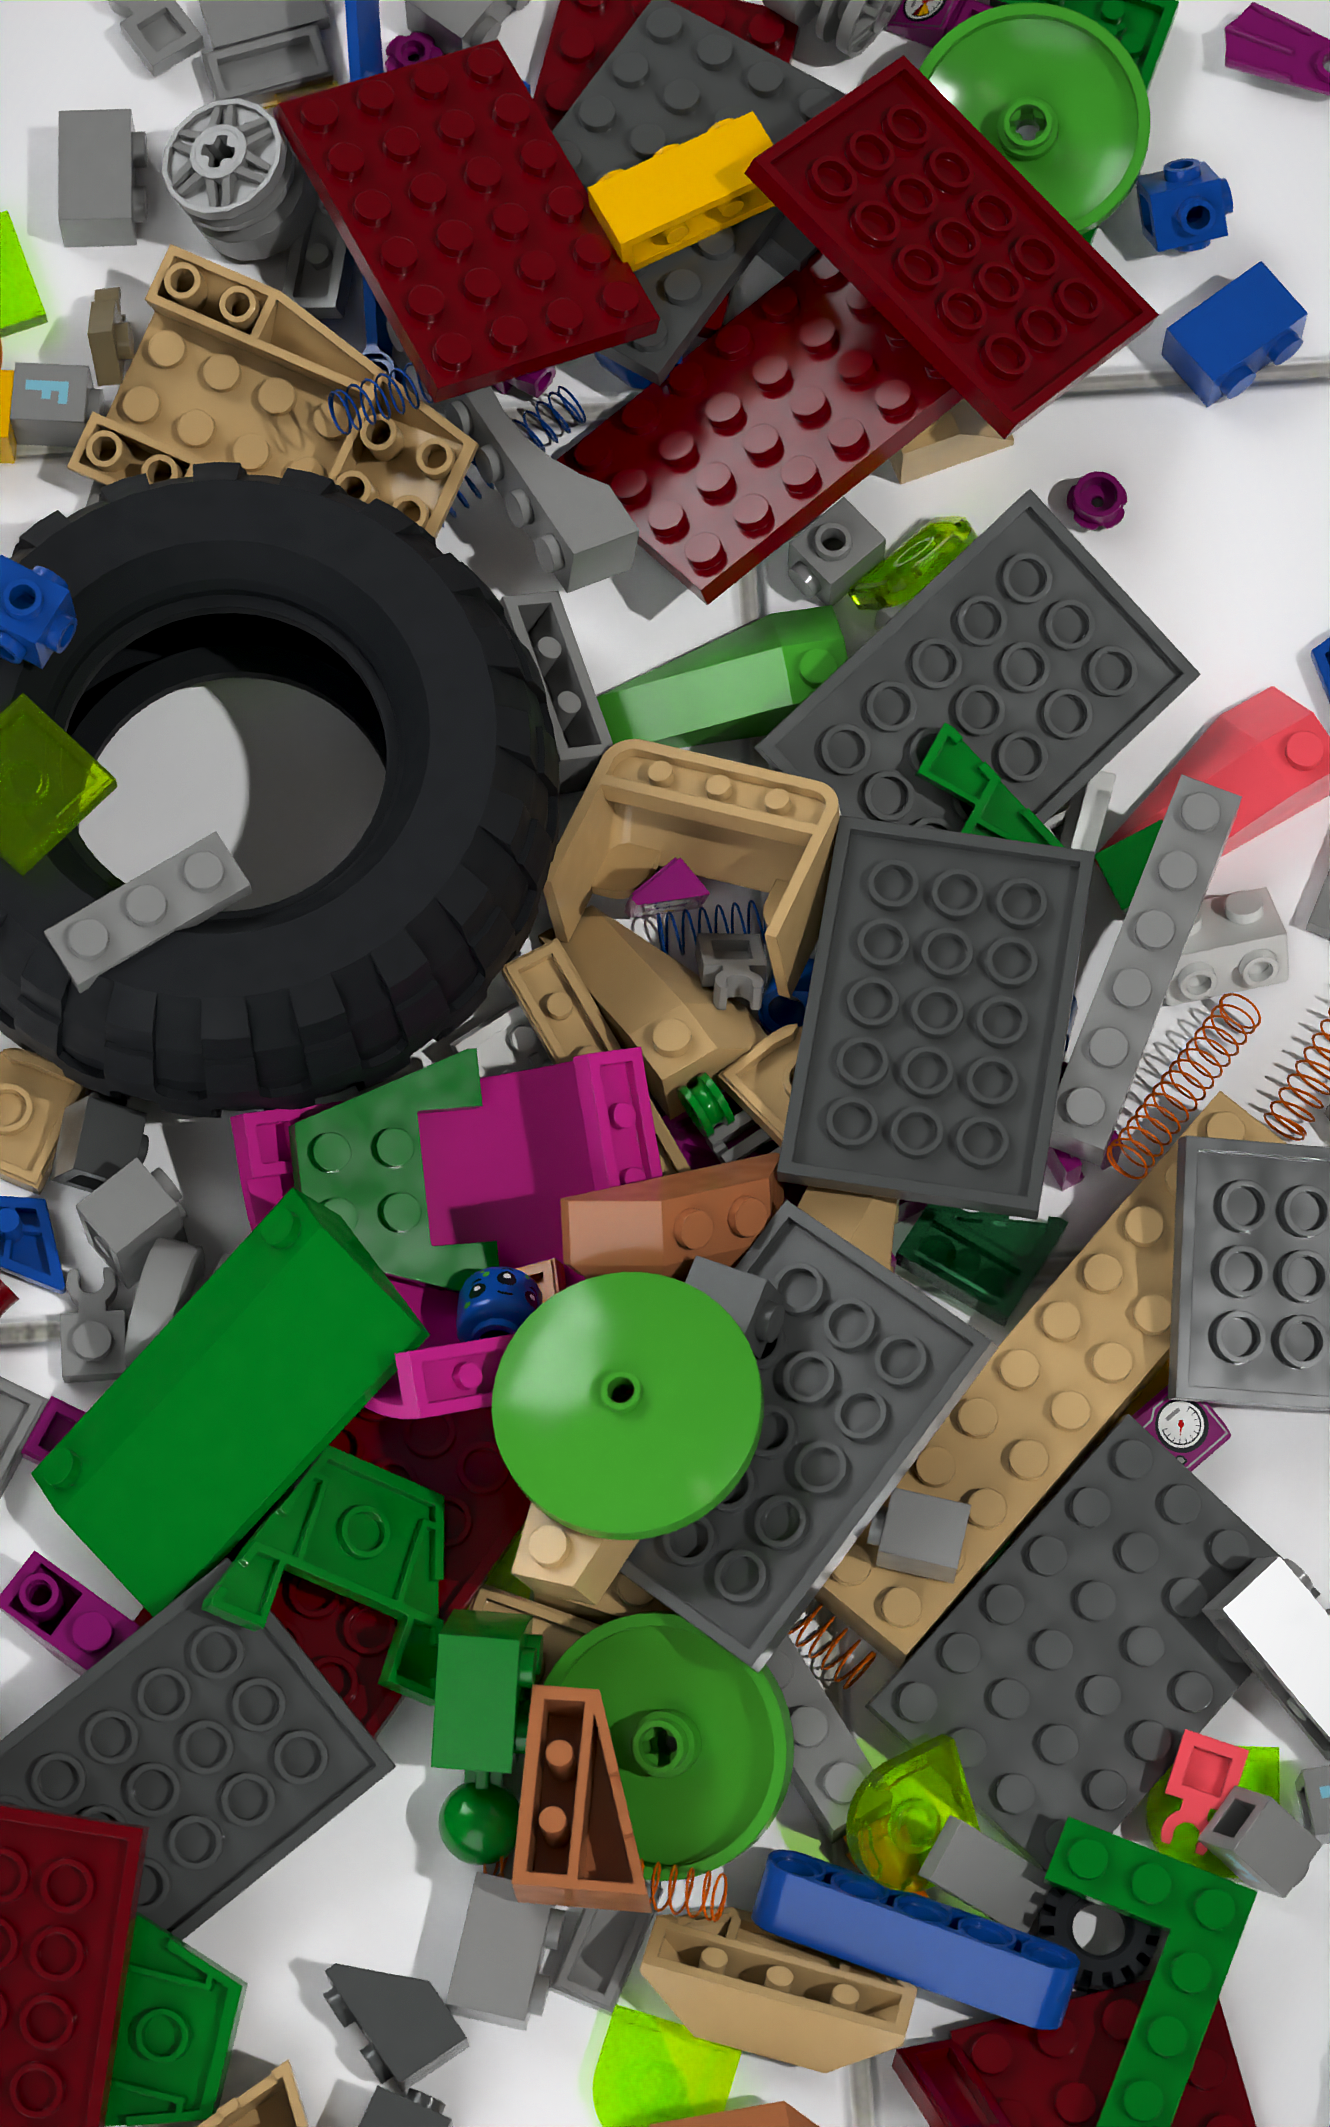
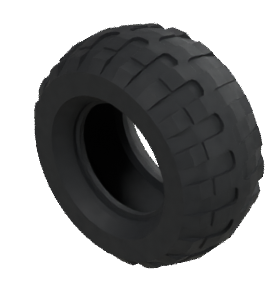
M236 462L193 464L192 477L174 478L149 484L146 473L121 479L100 488L99 502L84 507L68 517H65L59 510H56L35 523L19 537V542L15 545L12 557L9 558L30 570H33L35 566H42L59 575L68 584L78 624L74 636L66 649L59 654L54 651L43 669L24 659L20 664H14L0 657V1031L22 1049L37 1053L53 1062L63 1070L65 1077L90 1090L118 1099L123 1097L126 1100H130L132 1096L159 1104L162 1111L192 1117L221 1118L222 1110L247 1111L264 1109L266 1111L273 1109H303L315 1106V1099L338 1093L354 1085L360 1092L386 1080L411 1063L410 1056L420 1050L432 1039L439 1042L443 1037H447L477 1010L488 997L487 989L492 980L504 965L509 963L519 953L531 932L539 912L540 896L558 844L560 777L557 746L547 706L546 692L539 669L529 649L520 642L504 616V607L491 589L451 552L443 554L436 547L435 538L397 508L377 498L367 504L360 499L348 496L347 492L341 486L336 485L333 479L312 472L287 468L283 478L268 475H248L246 470L241 467V463ZM225 678H254L280 682L305 690L337 708L361 730L375 749L386 771L385 781L379 804L369 826L360 841L342 862L315 884L281 901L252 909L220 911L194 927L174 931L100 974L89 989L79 993L63 963L45 936L44 931L126 884L100 863L86 846L79 834V817L87 781L96 761L110 740L133 716L167 694L187 686Z

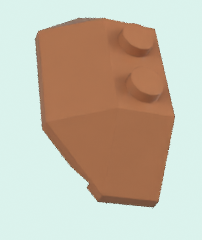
M774 1152L560 1198L563 1263L585 1279L618 1272H645L671 1277L684 1283L696 1255L735 1268L784 1203L783 1182L777 1181L780 1154Z

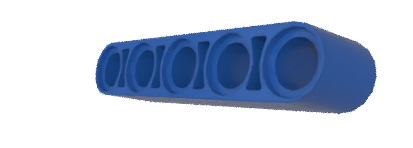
M774 1850L768 1854L751 1915L754 1924L771 1934L1022 2025L1042 2030H1053L1062 2026L1080 1966V1959L1077 1955L1058 1944L793 1850Z

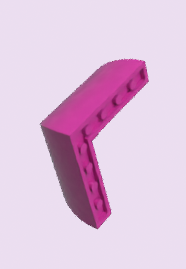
M641 1047L589 1053L573 1057V1061L480 1078L483 1106L470 1110L417 1113L431 1245L441 1246L497 1241L500 1267L515 1269L556 1258L564 1265L566 1287L586 1280L563 1263L560 1198L663 1176ZM347 1100L316 1104L315 1106L303 1109H273L243 1113L230 1117L240 1181L251 1231L255 1229L292 1187L295 1188L288 1126ZM386 1275L429 1332L430 1336L417 1350L395 1354L397 1371L364 1407L380 1415L393 1418L420 1419L492 1406L495 1376L501 1358L514 1334L460 1343L456 1328L459 1293L448 1290L440 1291L420 1286L416 1282Z

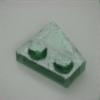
M928 1204L896 1252V1265L1005 1328L1065 1234L1069 1222L1060 1217L1048 1216L1046 1223L1009 1219L1007 1215L980 1211L968 1212L960 1208Z

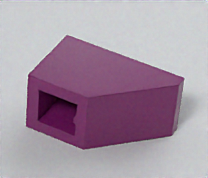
M35 1550L0 1594V1610L54 1657L80 1676L140 1628L131 1619Z

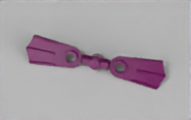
M1251 2L1239 17L1225 26V67L1330 96V72L1323 66L1325 62L1330 61V39L1256 2Z

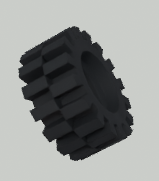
M1056 1887L1051 1893L1049 1892L1037 1922L1039 1923L1037 1937L1069 1949L1080 1959V1966L1074 1983L1077 1985L1076 1990L1087 1993L1089 1989L1099 1990V1992L1133 1983L1135 1978L1144 1973L1157 1950L1161 1929L1117 1912L1125 1928L1122 1944L1111 1953L1104 1955L1092 1954L1085 1951L1077 1943L1073 1934V1921L1078 1912L1083 1908L1098 1904Z

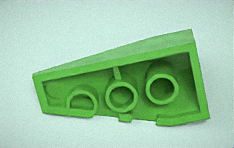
M832 605L771 613L597 696V700L613 744L628 739H641L676 748L766 736L848 659L844 636Z

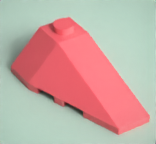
M1272 685L1221 714L1098 852L1161 819L1164 820L1180 776L1183 774L1242 796L1235 822L1221 855L1222 857L1330 795V736L1312 711Z

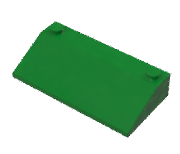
M292 1187L32 1471L31 1475L58 1516L154 1617L207 1575L225 1558L397 1371L395 1354L417 1350L430 1334L344 1219Z

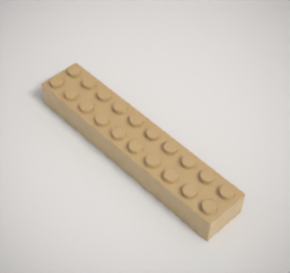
M1222 1091L1216 1094L1179 1137L1198 1136L1287 1144ZM1178 1139L1001 1342L991 1359L895 1487L971 1505L954 1584L876 1566L879 1546L867 1543L871 1525L870 1521L814 1597L896 1667L899 1668L975 1583L998 1551L1008 1540L1023 1529L1085 1459L1084 1456L1096 1447L1102 1437L1131 1405L1132 1400L1142 1389L1144 1390L1170 1356ZM891 1494L882 1506H889Z

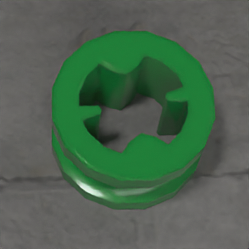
M703 1072L697 1076L698 1082L696 1086L687 1088L685 1085H682L676 1089V1093L695 1127L708 1139L714 1135V1127L717 1124L724 1123L729 1126L735 1122V1118L717 1085L707 1073Z

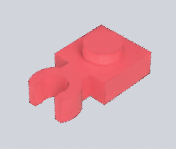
M1184 1729L1164 1791L1166 1794L1182 1799L1179 1810L1171 1813L1163 1822L1160 1832L1161 1842L1170 1844L1175 1828L1185 1822L1193 1824L1200 1836L1209 1823L1207 1817L1210 1809L1217 1811L1233 1787L1239 1785L1249 1750ZM1198 1841L1194 1853L1203 1856L1208 1849Z

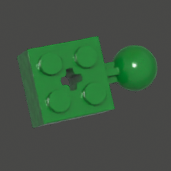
M454 1609L439 1633L431 1767L464 1770V1782L452 1790L445 1798L439 1812L438 1828L441 1839L448 1851L459 1860L471 1865L483 1866L484 1864L497 1863L502 1856L504 1859L511 1854L516 1846L520 1803L515 1795L503 1786L504 1773L512 1774L520 1755L525 1754L531 1700H528V1688H532V1684L535 1683V1676L540 1675L542 1666L543 1635L532 1634L533 1615Z

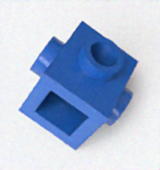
M1194 158L1177 159L1166 163L1163 166V171L1139 176L1135 185L1142 234L1157 252L1174 248L1181 252L1197 251L1208 247L1212 239L1228 236L1226 215L1233 213V199L1227 179L1220 178L1205 161L1199 162V160Z
M1 554L0 657L14 664H20L24 659L43 669L54 651L59 654L66 649L77 628L78 620L75 618L76 613L68 584L59 575L45 567L35 566L33 570H30Z

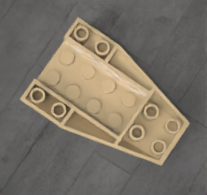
M170 244L144 299L155 312L138 346L134 359H132L106 417L92 411L67 468L105 486L146 473L149 484L174 478L192 477L193 464L210 462L241 463V467L246 470L248 475H268L283 478L287 468L308 471L333 479L334 483L341 486L348 496L360 499L367 504L377 498L397 508L425 529L436 540L479 444L420 398L418 410L414 409L406 397L404 386L391 377L401 391L405 402V413L403 415L398 413L392 403L388 378L385 376H380L377 384L383 390L388 400L391 418L387 420L381 415L375 400L374 384L366 381L362 389L373 404L376 413V424L371 425L367 421L360 403V390L357 387H351L348 395L358 408L362 420V428L358 431L352 425L349 435L342 434L336 427L330 414L328 405L329 393L336 389L346 392L350 384H356L360 387L365 378L375 382L376 376L379 373H384L388 376L389 374L283 292ZM391 383L394 400L402 412L401 399L396 388ZM377 388L381 409L386 417H388L386 403ZM408 390L412 403L417 407L416 395ZM337 392L345 401V395L342 392ZM362 393L366 413L369 419L374 422L371 407ZM335 394L333 407L337 423L344 432H348L349 421L346 410L339 397ZM348 399L351 417L355 425L359 428L358 416L353 405Z

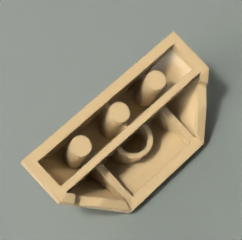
M724 1907L720 1919L716 1922L713 1920L708 1921L704 1916L703 1910L695 1918H691L688 1913L679 1917H675L672 1914L656 1916L639 1972L694 2037L821 2073H828L903 2046L918 1988L913 1984L771 1934L754 1924L751 1919L752 1912L735 1907ZM707 1909V1916L711 1918L710 1909ZM693 1911L690 1913L692 1915H695L698 1911Z

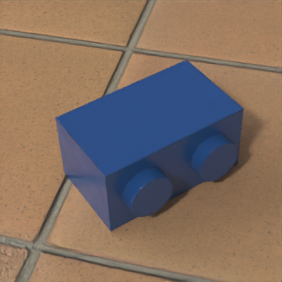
M1260 261L1167 327L1161 355L1208 408L1224 395L1228 399H1233L1240 395L1252 384L1256 377L1255 373L1271 361L1275 365H1280L1291 358L1303 344L1302 335L1308 312L1268 267Z

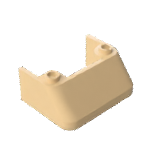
M628 739L612 745L603 754L557 844L554 859L550 864L548 877L543 888L556 938L559 941L569 943L593 894L612 899L629 898L631 893L655 874L658 866L664 867L675 857L677 859L681 857L696 876L769 893L763 907V916L767 927L764 935L778 995L791 998L819 937L841 815L835 791L829 785L817 780L646 740Z

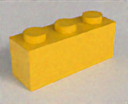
M753 111L736 119H723L711 126L706 133L682 144L667 145L658 150L648 160L626 170L617 169L605 174L596 184L587 187L590 208L622 263L628 262L634 272L723 229L774 207L773 202L744 174L752 160L773 146V143Z

